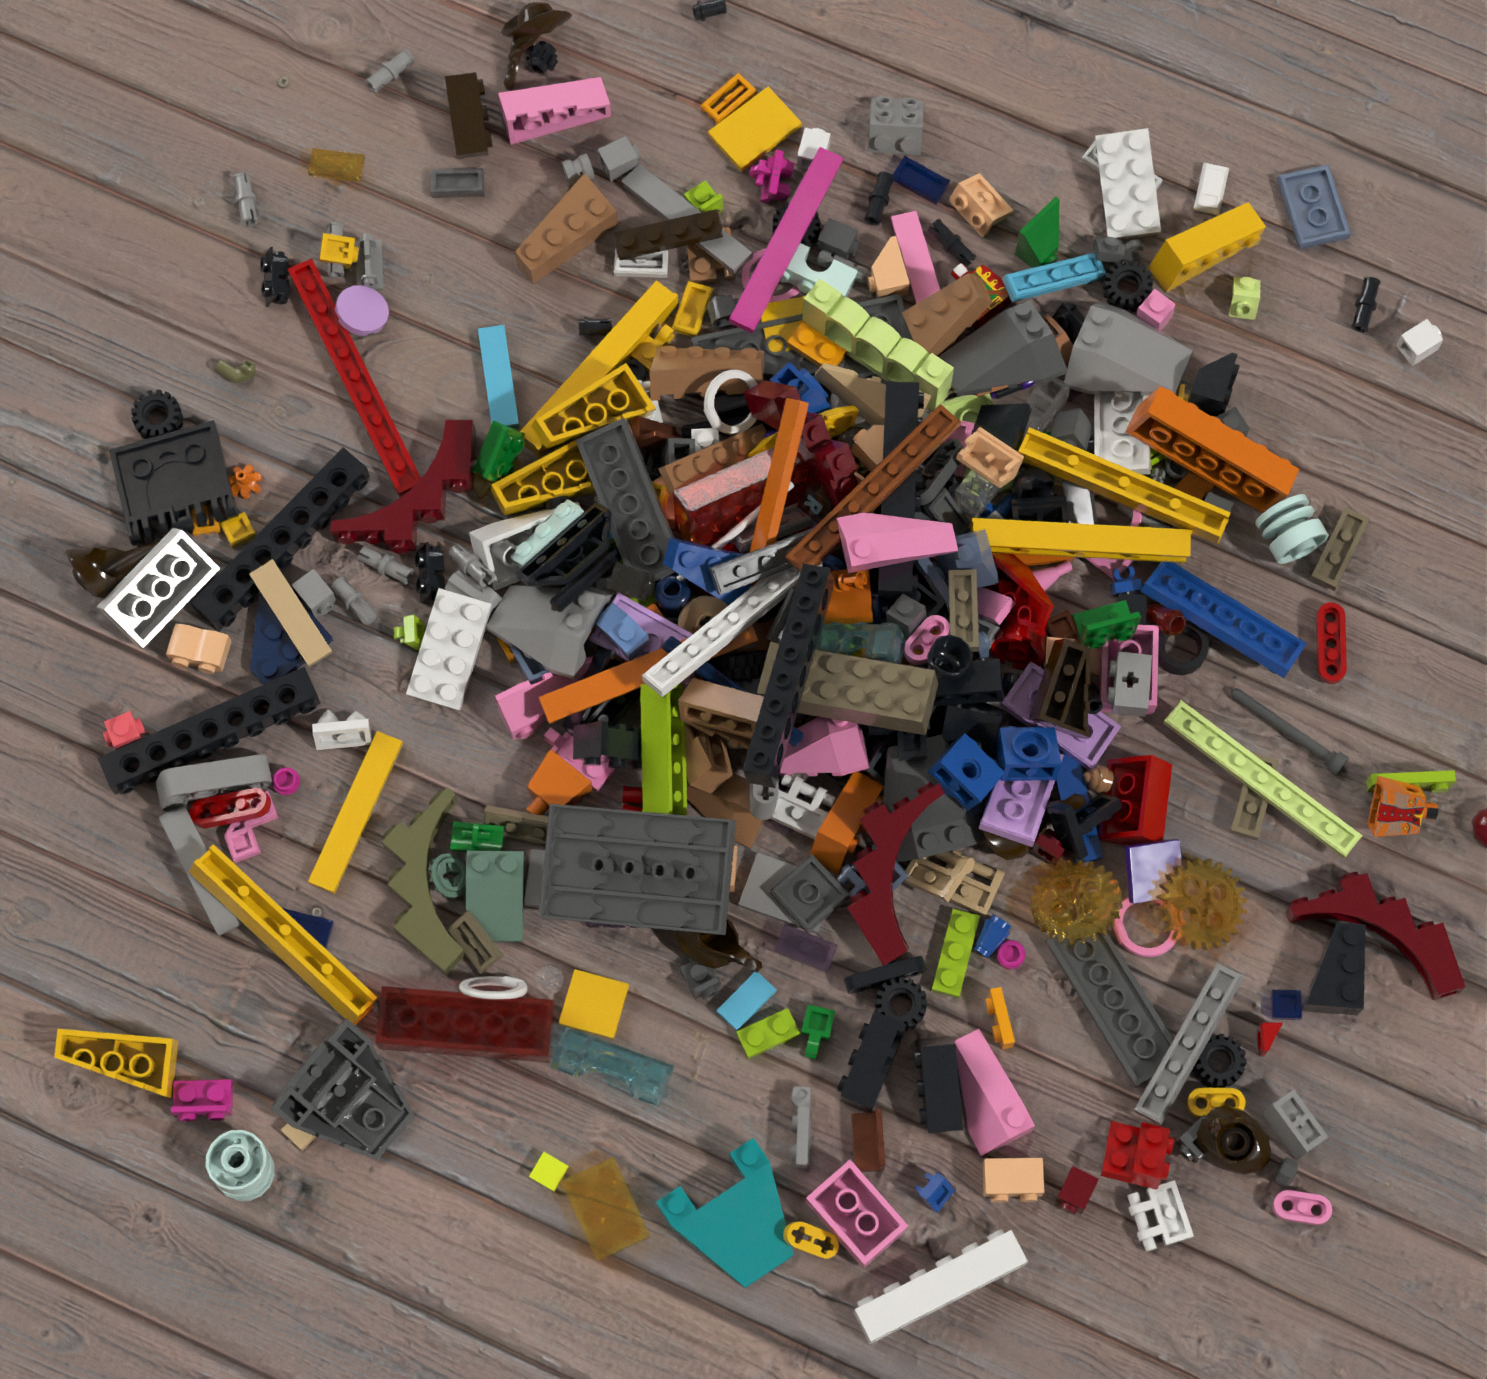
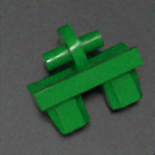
M453 822L450 851H502L504 826Z

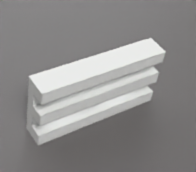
M615 248L614 276L667 278L668 250L635 257L663 258L662 261H647L646 259L620 261Z

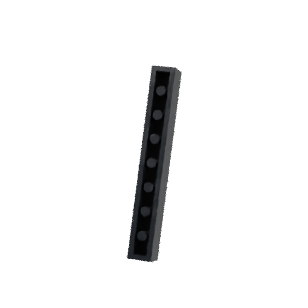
M886 381L883 460L923 421V418H918V409H924V392H919V382ZM922 470L912 472L881 503V515L915 518V512H920L921 496H915L916 486H921ZM918 560L879 567L877 599L898 600L902 594L911 598L912 591H917L918 575L913 574V565H918Z

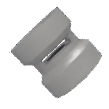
M587 154L578 156L577 160L574 161L568 159L561 162L569 187L574 186L584 173L590 180L595 179Z

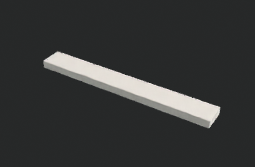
M823 561L818 566L823 567ZM791 567L761 579L642 675V681L661 697L666 695L782 601L790 588L795 590L800 572Z

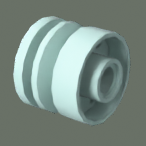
M1298 494L1278 502L1256 519L1255 524L1260 531L1264 530L1262 536L1265 540L1276 538L1270 544L1269 549L1278 564H1286L1308 555L1324 543L1329 536L1318 518L1308 520L1315 510L1312 506H1308L1309 500L1305 494Z
M230 1130L219 1135L212 1142L206 1154L208 1174L219 1190L228 1198L236 1201H251L262 1196L270 1188L275 1176V1164L265 1145L253 1133L244 1130Z

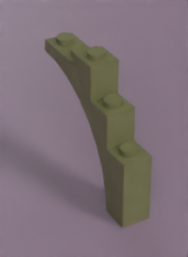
M448 787L443 792L438 791L429 801L430 806L424 813L420 811L413 817L410 825H412L410 828L400 821L397 826L392 825L387 829L382 841L384 849L404 865L402 869L398 867L390 875L388 887L394 895L411 908L409 911L404 910L398 915L395 920V932L446 977L466 956L464 950L448 934L439 920L432 903L428 869L435 838L444 819L458 802L456 794Z

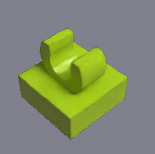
M415 615L404 616V626L394 628V639H400V643H406L415 650H420L426 630V622Z

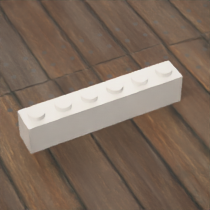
M1000 1229L987 1236L988 1242L980 1246L975 1242L961 1250L963 1255L952 1259L951 1255L935 1263L937 1268L926 1272L924 1268L910 1275L911 1281L900 1286L899 1282H896L883 1289L884 1295L874 1299L873 1295H870L857 1302L859 1307L854 1310V1314L869 1344L1025 1266L1028 1261L1012 1230L1004 1233L1003 1229Z

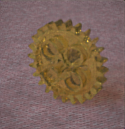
M1201 858L1193 859V865L1189 860L1183 861V868L1179 865L1174 866L1175 875L1171 873L1165 875L1169 883L1159 885L1165 893L1156 895V898L1163 901V905L1157 906L1156 910L1164 911L1165 914L1158 920L1168 922L1164 931L1173 930L1174 933L1171 939L1178 940L1182 937L1181 946L1185 947L1191 943L1192 950H1199L1200 946L1203 950H1210L1211 945L1214 948L1221 947V941L1224 943L1230 942L1229 934L1237 935L1239 933L1235 925L1244 924V921L1239 918V914L1247 913V910L1240 908V904L1247 902V899L1240 898L1239 896L1245 888H1237L1235 885L1240 878L1229 877L1232 871L1231 868L1221 871L1222 862H1216L1212 867V859L1210 858L1205 859L1203 863ZM1188 881H1191L1195 886L1192 895L1186 889ZM1215 886H1218L1221 890L1219 900L1213 895ZM1199 900H1201L1202 903H1205V908L1199 905ZM1185 908L1190 912L1191 915L1190 921L1188 923H1186L1182 918V913ZM1211 914H1214L1217 918L1215 928L1209 923Z
M1068 860L1066 868H1063L1058 863L1056 864V872L1047 869L1048 878L1039 876L1040 886L1033 885L1034 895H1030L1032 904L1030 909L1035 924H1039L1041 932L1047 931L1049 939L1058 935L1059 943L1069 938L1071 945L1078 938H1080L1082 944H1085L1086 937L1088 936L1092 940L1097 941V932L1107 935L1105 926L1114 928V919H1120L1119 909H1123L1122 892L1119 888L1118 880L1113 879L1111 871L1105 873L1103 865L1095 870L1093 861L1086 867L1083 866L1082 860L1078 861L1077 866H1073L1072 862ZM1080 881L1078 888L1080 898L1077 899L1076 903V883ZM1062 888H1068L1067 890L1060 891ZM1091 889H1097L1093 892H1088ZM1077 905V919L1076 922L1072 923L1074 918L1073 906ZM1059 912H1065L1062 915H1056ZM1089 913H1092V914H1093V915H1091V916H1084V915L1089 914Z

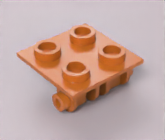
M848 569L831 571L835 584L822 628L873 622L870 570L848 573Z

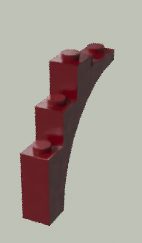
M763 381L743 392L752 417L764 421L777 431H779L786 398L802 401L797 387L770 381ZM807 412L798 452L817 476L835 508L858 485L853 471L857 469L848 443L831 440L823 416Z
M473 419L445 420L443 438L432 464L413 488L395 502L360 517L331 521L330 531L335 542L349 545L354 542L379 544L385 541L388 550L397 554L416 551L418 521L424 523L445 521L446 491L463 493L466 490H474L473 469L475 467L476 428Z
M932 781L917 790L919 796L910 801L906 796L893 805L895 808L893 812H891L886 803L880 806L878 802L862 810L865 816L861 817L860 821L877 848L873 850L872 846L865 848L856 854L859 859L853 864L871 892L867 894L864 889L850 898L853 903L847 908L883 966L909 950V946L900 930L894 909L893 877L895 862L902 842L914 821L931 803L946 793L941 783L935 786Z
M1351 872L1345 874L1336 885L1337 893H1335V890H1328L1318 894L1319 898L1308 900V897L1293 900L1291 902L1292 905L1286 910L1289 923L1308 919H1330L1352 924H1365L1367 930L1376 933L1394 945L1413 964L1424 980L1432 1000L1458 994L1466 988L1444 923L1434 925L1433 921L1418 925L1416 930L1406 898L1396 900V897L1392 896L1380 900V905H1378L1368 873L1359 875L1358 872Z

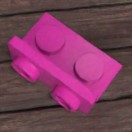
M231 1079L174 1081L173 1107H171L170 1113L174 1117H178V1121L191 1122L195 1121L196 1117L207 1116V1120L222 1121L225 1116H232L233 1081Z

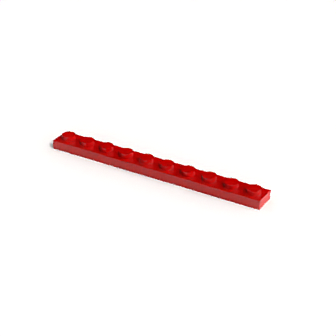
M311 258L288 268L289 275L400 498L410 491L421 477L348 330L339 323V318L334 310L335 304Z

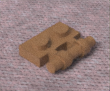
M722 228L729 235H731L730 228ZM696 244L687 245L690 282L697 284L717 283L716 273H724L725 280L727 281L735 279L733 273L718 261H715L713 257Z

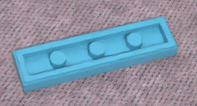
M1094 252L1006 274L1002 281L1012 302L1103 280L1107 273L1101 261L1096 260Z
M505 326L478 328L491 424L493 421H497L511 428L519 427Z

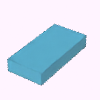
M754 972L719 1007L717 1013L735 1031H739L777 992V989L759 972Z

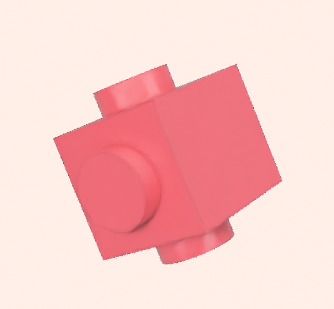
M131 711L104 721L107 731H104L103 735L109 748L114 746L117 750L142 739V734L146 733L140 717L135 719Z

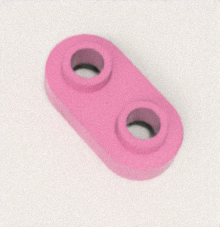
M939 615L927 617L905 643L904 655L907 661L914 665L927 663V654L935 640L940 636L949 635V622ZM937 630L940 632V634L933 635L931 634V631ZM921 650L923 654L916 655L913 651Z
M1284 1190L1274 1198L1272 1203L1274 1214L1284 1221L1322 1225L1332 1215V1205L1322 1195ZM1284 1201L1291 1204V1211H1285L1282 1208ZM1312 1206H1317L1320 1209L1319 1216L1312 1214Z

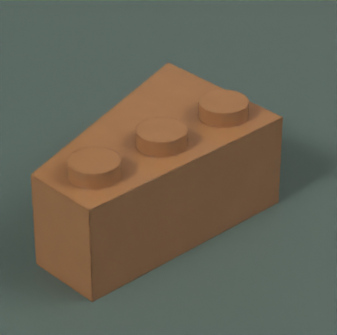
M968 273L902 312V315L913 341L922 346L929 354L933 353L938 357L950 345L953 346L958 341L957 337L966 327H970L992 303V300L983 280Z
M692 678L678 700L680 719L712 737L716 733L730 740L728 745L735 749L739 745L748 750L764 697Z

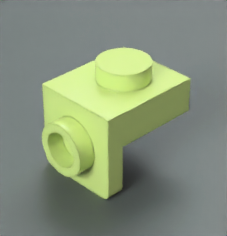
M1234 276L1229 316L1254 320L1256 319L1260 301V280L1251 277Z

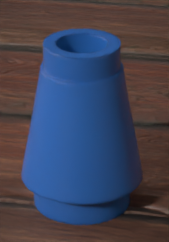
M992 914L990 919L985 920L974 950L982 956L989 958L990 954L1010 935L1008 931L1012 926Z

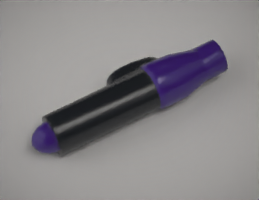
M1034 381L1017 384L1015 388L1007 387L991 392L990 396L994 399H1000L1033 386Z

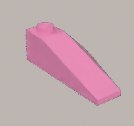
M859 513L836 519L848 573L958 552L952 523L872 513Z
M594 655L586 658L575 680L549 672L543 674L542 679L531 685L529 680L495 696L498 712L513 740L518 738L526 739L535 733V729L539 728L547 720L539 697L583 680Z
M817 717L797 728L804 734V738L797 747H793L788 743L779 777H784L785 774L791 776L793 773H807L808 776H817L818 773H832L833 776H843L868 769L869 764L861 724Z
M980 1029L955 1040L957 1068L960 1077L967 1131L982 1157L1032 1132L1035 1125Z

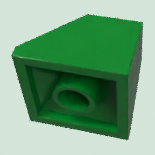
M1056 196L1019 231L1015 255L1030 268L1054 263L1058 259L1060 199Z

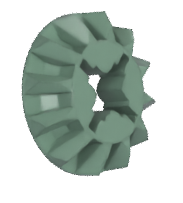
M448 853L441 854L433 859V865L428 870L432 874L429 881L435 884L434 891L441 892L442 898L451 897L453 899L462 895L466 890V867L463 862L455 855ZM443 874L454 875V877L449 880L444 879Z

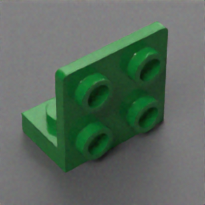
M493 421L473 471L483 475V478L494 482L512 474L515 457L520 454L524 446L523 437L525 433Z
M1126 600L1072 615V621L1080 645L1090 647L1091 649L1102 647L1107 641L1116 639L1117 642H1122L1132 638L1141 619L1140 612L1130 614Z

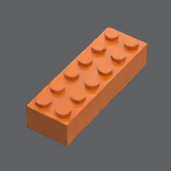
M1161 386L1155 389L1137 406L1125 431L1127 434L1261 513H1264L1288 496L1299 471V468L1292 465L1289 460L1280 458L1268 451L1265 446L1245 437L1242 432L1233 430L1223 424L1220 419L1206 414L1198 409L1195 404L1184 401L1176 396L1173 391Z

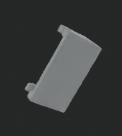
M1295 1090L1283 1096L1262 1113L1296 1161L1329 1138Z

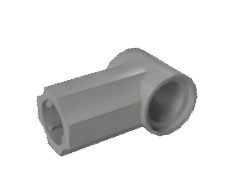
M459 570L451 575L444 587L447 591L493 604L490 616L502 600L501 596L488 586L482 587Z

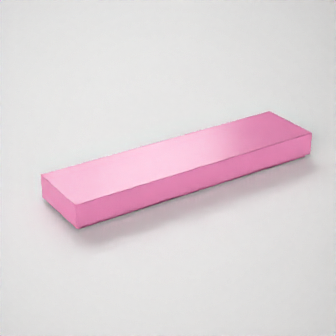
M917 211L891 216L890 221L894 235L897 237L916 305L939 291L940 287Z

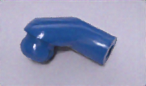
M1007 494L998 505L982 501L977 508L978 514L981 518L985 519L996 510L1005 518L1011 511V499L1014 498L1011 494Z

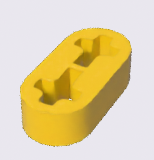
M792 1222L784 1230L783 1236L787 1245L815 1257L832 1258L839 1249V1242L835 1235L805 1222ZM801 1227V1233L809 1236L808 1241L797 1240V1242H794L795 1236L791 1235L792 1231L798 1230ZM827 1237V1243L831 1245L830 1250H824L822 1253V1247L814 1244V1240L824 1241Z

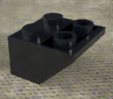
M1232 352L1199 368L1188 402L1195 404L1198 409L1210 416L1217 417L1219 414L1224 413L1240 365L1235 364L1238 354Z

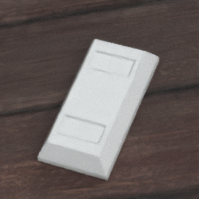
M1203 163L1193 208L1194 211L1219 216L1229 168Z

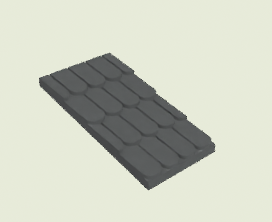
M550 804L539 918L726 935L736 820Z

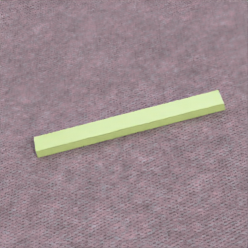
M1182 700L1179 701L1164 720L1163 724L1343 859L1346 858L1362 837L1360 833Z

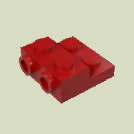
M1111 1121L1100 1176L1157 1190L1161 1179L1167 1180L1170 1163L1165 1162L1166 1154L1171 1155L1174 1138L1169 1137L1170 1129L1141 1122L1139 1128Z

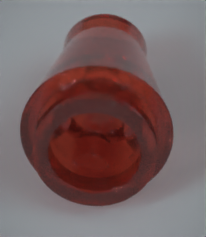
M1157 604L1151 605L1147 610V618L1152 620L1168 636L1179 635L1186 626V618L1180 610L1162 607Z

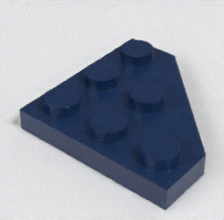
M259 594L250 670L261 684L264 685L297 670L306 662L263 595ZM299 599L329 645L334 641L333 637Z

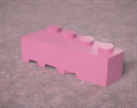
M601 77L498 93L501 116L510 145L611 117L610 102Z

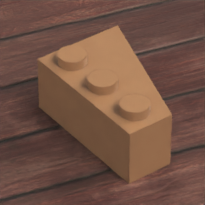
M685 723L687 780L690 786L712 793L733 775L724 737L716 733L712 737Z

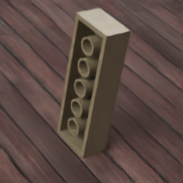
M770 642L757 695L763 697L765 695L779 643ZM815 650L797 713L926 735L938 688L936 672L930 669Z

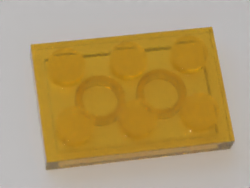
M614 1157L561 1181L597 1262L650 1238Z

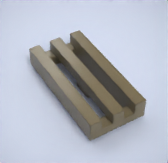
M471 911L465 912L447 928V931L464 950L466 956L480 974L486 972L490 966L494 965L497 960L504 956ZM459 926H460V928L463 930V932L466 934V936L469 938V942H468L467 939L464 937V935L461 933V931L458 929ZM473 947L479 951V953L485 959V963L482 961V959L479 957V955L476 953Z

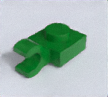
M807 1005L801 1035L809 1036L805 1057L816 1059L820 1039L829 1041L835 1016L834 1010Z

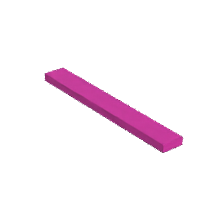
M819 147L732 312L729 323L752 334L754 333L843 162V157Z

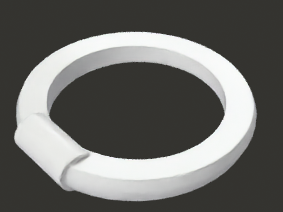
M727 370L720 373L711 381L705 393L703 411L712 428L725 434L744 432L757 420L750 413L740 424L728 426L720 420L714 408L715 394L725 381L738 378L743 380L749 388L757 385V382L751 375L741 370Z
M509 976L475 977L466 979L459 985V989L463 994L484 999L518 998L524 996L528 988L524 980ZM494 985L510 988L511 990L482 991L472 987Z

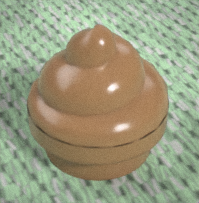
M1097 765L1083 774L1084 780L1093 792L1101 793L1110 790L1113 783V772L1108 770L1106 766Z

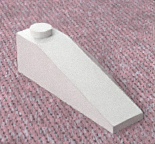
M555 509L542 510L495 522L469 532L474 555H477L482 560V564L494 573V580L490 584L494 591L520 581L515 575L520 568L510 556L521 543L525 542L535 532L538 525L545 522L554 513Z

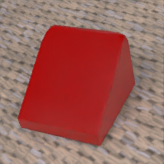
M1282 1022L1262 1023L1257 1028L1258 1055L1260 1057H1264L1269 1051L1283 1024Z

